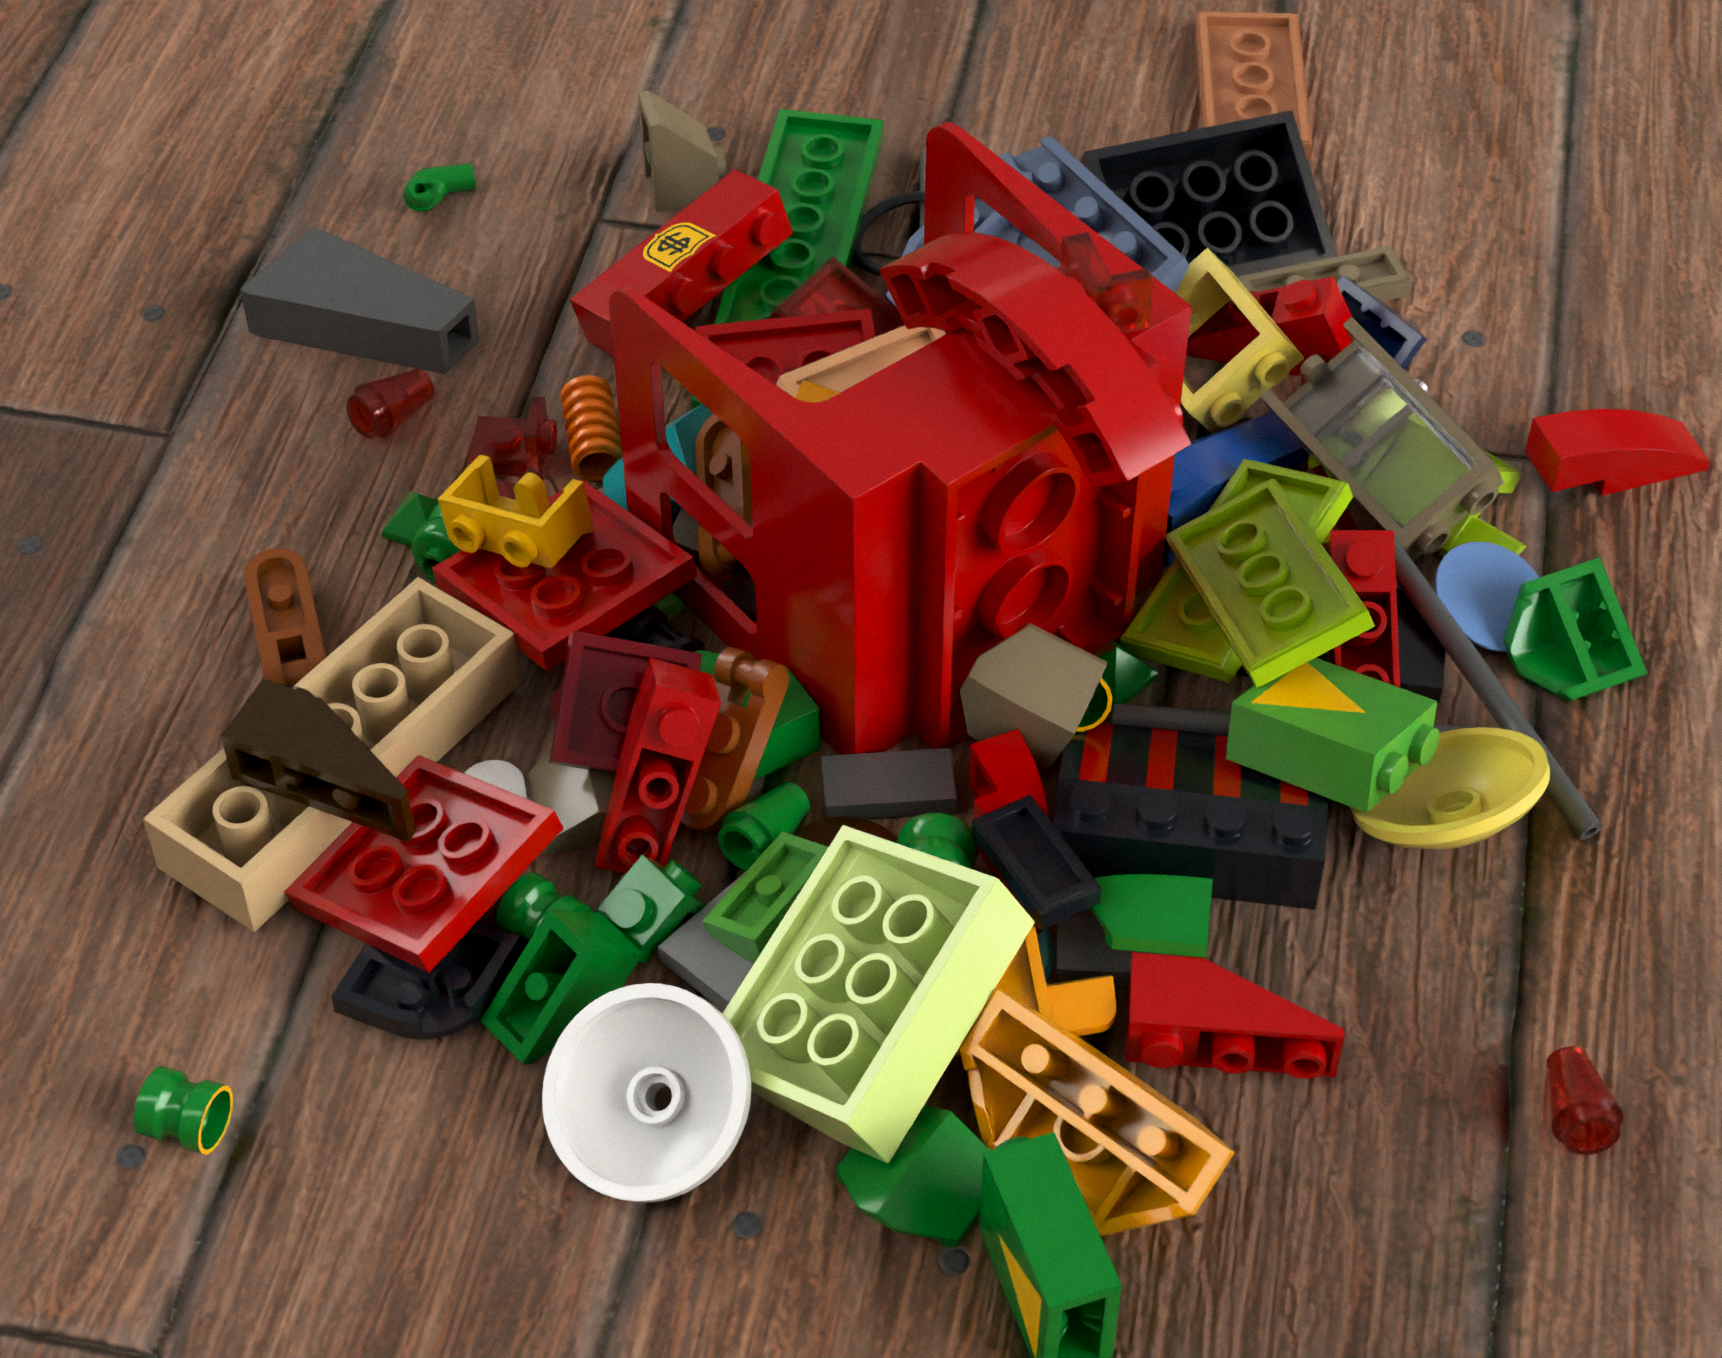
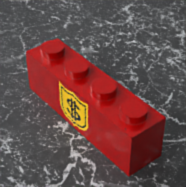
M734 169L581 289L569 300L587 341L613 356L609 298L613 292L624 286L636 288L650 301L681 322L685 321L793 234L778 189Z

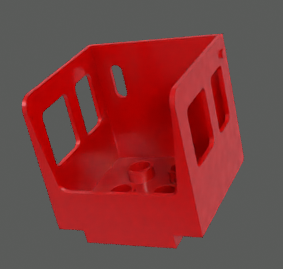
M944 122L932 128L926 138L924 245L941 236L954 233H973L976 195L1055 257L1064 267L1060 271L1065 276H1072L1080 282L1086 294L1114 322L1135 348L1156 378L1163 392L1170 394L1180 407L1192 306L961 127L952 122ZM624 286L610 295L609 312L627 511L676 544L673 536V525L676 518L672 520L671 496L748 570L754 581L756 598L730 573L719 578L712 577L697 559H694L697 577L673 593L728 647H735L749 652L756 661L767 659L787 666L819 707L820 737L839 755L885 752L914 733L931 749H952L971 737L967 732L960 688L978 655L1014 634L1019 627L1027 622L1091 654L1112 638L1121 643L1120 638L1133 620L1135 596L1161 580L1175 454L1127 482L1091 488L1080 464L1048 416V414L1058 408L1030 376L1017 380L999 362L980 349L974 332L962 327L952 333L945 331L946 335L832 398L813 403L794 398L650 301L636 288ZM661 366L743 441L750 458L753 528L672 452L666 438Z

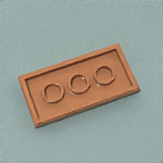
M1196 12L1194 33L1201 128L1292 110L1306 157L1310 159L1312 136L1298 14Z

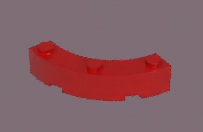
M954 233L941 236L879 269L907 330L925 327L952 333L961 327L974 332L980 349L999 362L1017 380L1030 376L1058 408L1048 414V416L1080 464L1091 488L1127 482L1192 444L1182 426L1183 415L1176 400L1170 394L1163 392L1156 378L1135 348L1114 322L1086 294L1080 282L1072 276H1065L1048 262L1023 247L986 234Z

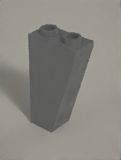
M314 226L293 244H290L283 253L261 272L253 276L240 289L248 330L250 333L260 337L446 374L480 341L473 298Z

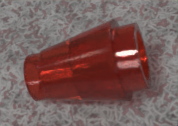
M418 368L410 372L360 384L355 388L353 395L347 399V415L356 431L365 438L371 439L376 436L386 438L428 401L434 398L435 388L428 374Z
M1568 1046L1554 1051L1546 1061L1551 1128L1554 1137L1562 1142L1567 1150L1578 1155H1593L1609 1149L1618 1141L1621 1135L1622 1109L1593 1063L1589 1060L1588 1054L1584 1049Z

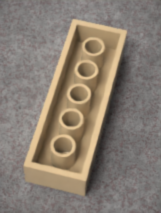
M417 577L294 686L306 689L314 696L323 699L385 767L397 777L418 755L438 762L521 684L515 634L512 631ZM224 748L143 818L158 869L253 932L257 931L289 901L284 891L352 823L343 818L232 779Z

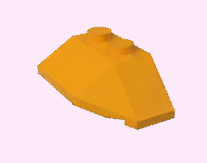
M1000 989L997 990L959 1049L964 1070H967L972 1102L982 1142L990 1150H994L1002 1142L1014 1137L1035 1138L1054 1132L1101 1236L1195 1215L1235 1153L1188 1112L1080 1037Z

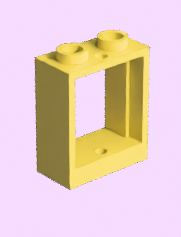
M1207 247L1189 264L1190 267L1175 294L1192 306L1188 338L1231 299L1260 333L1258 337L1199 390L1195 391L1186 378H1183L1182 405L1211 433H1215L1237 422L1245 411L1266 391L1282 382L1288 376L1290 370L1302 361L1304 357L1236 275Z

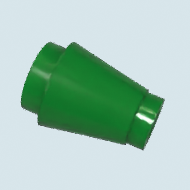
M783 782L777 788L728 813L723 820V828H721L718 834L719 846L726 858L738 868L748 870L781 832L793 834L810 809V802L806 793L794 783Z

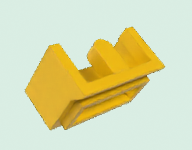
M479 455L438 498L448 538L456 547L468 553L476 552L479 548L503 555L511 564L518 567H527L530 563L552 569L583 534L594 531L583 481L572 479L562 490L563 494L551 507L543 480L538 475L530 472L526 473L514 486L516 500L502 497L499 494L491 459L484 455Z

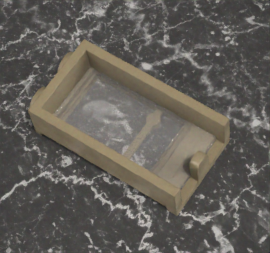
M1351 317L1343 324L1351 340V343L1329 363H1326L1318 354L1310 356L1300 368L1307 382L1283 403L1270 389L1261 396V399L1273 418L1287 430L1332 479L1348 482L1353 494V502L1380 530H1394V537L1397 538L1409 557L1414 561L1421 554L1428 556L1439 550L1451 536V528L1469 513L1476 515L1485 510L1497 497L1498 488L1504 481L1496 463L1373 337Z

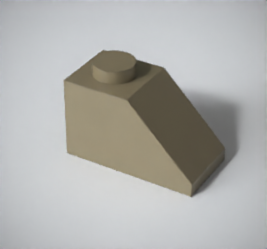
M649 90L638 92L644 179L655 210L660 212L687 207L719 182L718 178L726 176V163L721 145L712 146L705 125Z

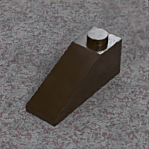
M263 678L220 735L232 779L409 842L415 834L407 789L323 699L314 696L306 689L296 686L287 687Z

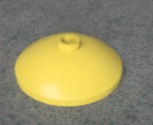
M1491 727L1463 728L1439 732L1438 746L1431 761L1426 766L1420 765L1404 779L1396 793L1386 795L1367 813L1352 807L1350 809L1355 823L1361 830L1385 843L1413 849L1438 850L1463 847L1491 837L1529 812L1547 788L1550 779V767L1543 747L1533 738L1520 732Z

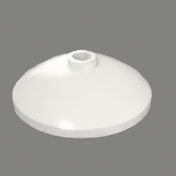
M655 983L634 984L608 992L594 1000L572 1019L558 1038L551 1052L544 1075L542 1090L544 1122L549 1139L560 1160L578 1180L591 1189L609 1197L630 1202L646 1203L667 1200L685 1194L705 1182L728 1159L736 1147L747 1121L751 1099V1075L745 1049L738 1034L725 1016L712 1004L687 990L675 986ZM668 1086L672 1093L671 1102L667 1108L658 1111L655 1106L656 1094L661 1088Z

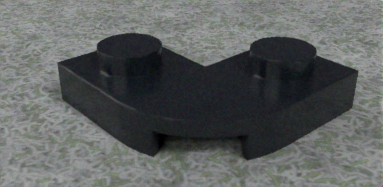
M477 921L430 973L380 949L365 944L331 995L334 1011L404 1038L435 1039L459 1032L474 1023L493 1001L522 953L520 936Z

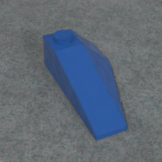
M1271 413L1191 441V445L1175 454L1166 535L1207 513L1243 459L1293 470L1305 461L1309 454L1273 418ZM1165 539L1163 565L1168 568L1175 560V556Z

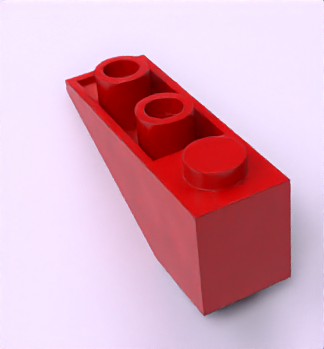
M1334 276L1312 281L1300 280L1288 286L1259 292L1249 291L1304 357L1302 361L1290 370L1288 375H1301L1300 368L1302 364L1314 354H1318L1326 363H1329L1351 343L1343 324L1352 315ZM1231 299L1188 338L1186 356L1229 363L1260 333Z
M1330 530L1322 546L1368 609L1375 627L1327 651V661L1400 688L1394 530Z
M649 658L629 718L594 862L595 867L626 874L642 854L665 866L721 705L712 674Z
M1132 952L1127 990L1126 1062L1146 1063L1156 1068H1170L1177 1065L1216 1068L1226 1073H1243L1246 1071L1287 1073L1292 1077L1301 1079L1318 1076L1336 1077L1345 1038L1344 1028L1205 958Z

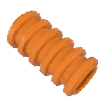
M583 375L570 380L561 390L560 400L563 406L562 413L567 431L571 468L574 474L582 480L601 482L607 470L622 458V446L611 386L603 378L594 375Z

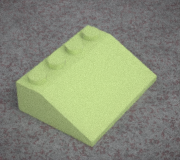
M842 825L722 1013L733 1026L745 1049L751 1075V1092L834 1140L889 1164L1035 921L996 877Z

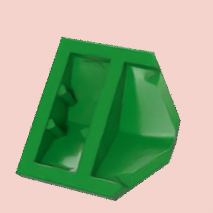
M1600 557L1520 585L1504 637L1508 658L1519 676L1564 701L1571 702L1648 674Z
M1155 874L1093 877L1101 887V900L1099 904L1090 907V909L1104 928L1105 940L1111 949L1206 958L1213 879Z
M923 1106L889 1164L852 1148L836 1167V1177L839 1183L845 1186L859 1211L877 1220L892 1231L940 1240V1244L945 1247L957 1248L980 1217L983 1153L990 1151V1149L951 1111Z

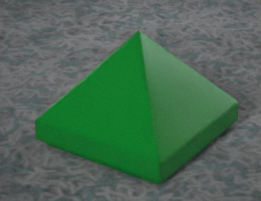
M409 491L381 531L382 538L411 546L414 533L428 521L432 509L439 503L438 499Z
M1113 638L1092 653L1107 661L1103 677L1106 679L1113 698L1112 710L1113 703L1126 704L1158 679L1159 672Z

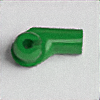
M466 163L420 169L407 182L403 190L405 203L409 208L417 212H426L432 210L448 193L476 190L473 164Z

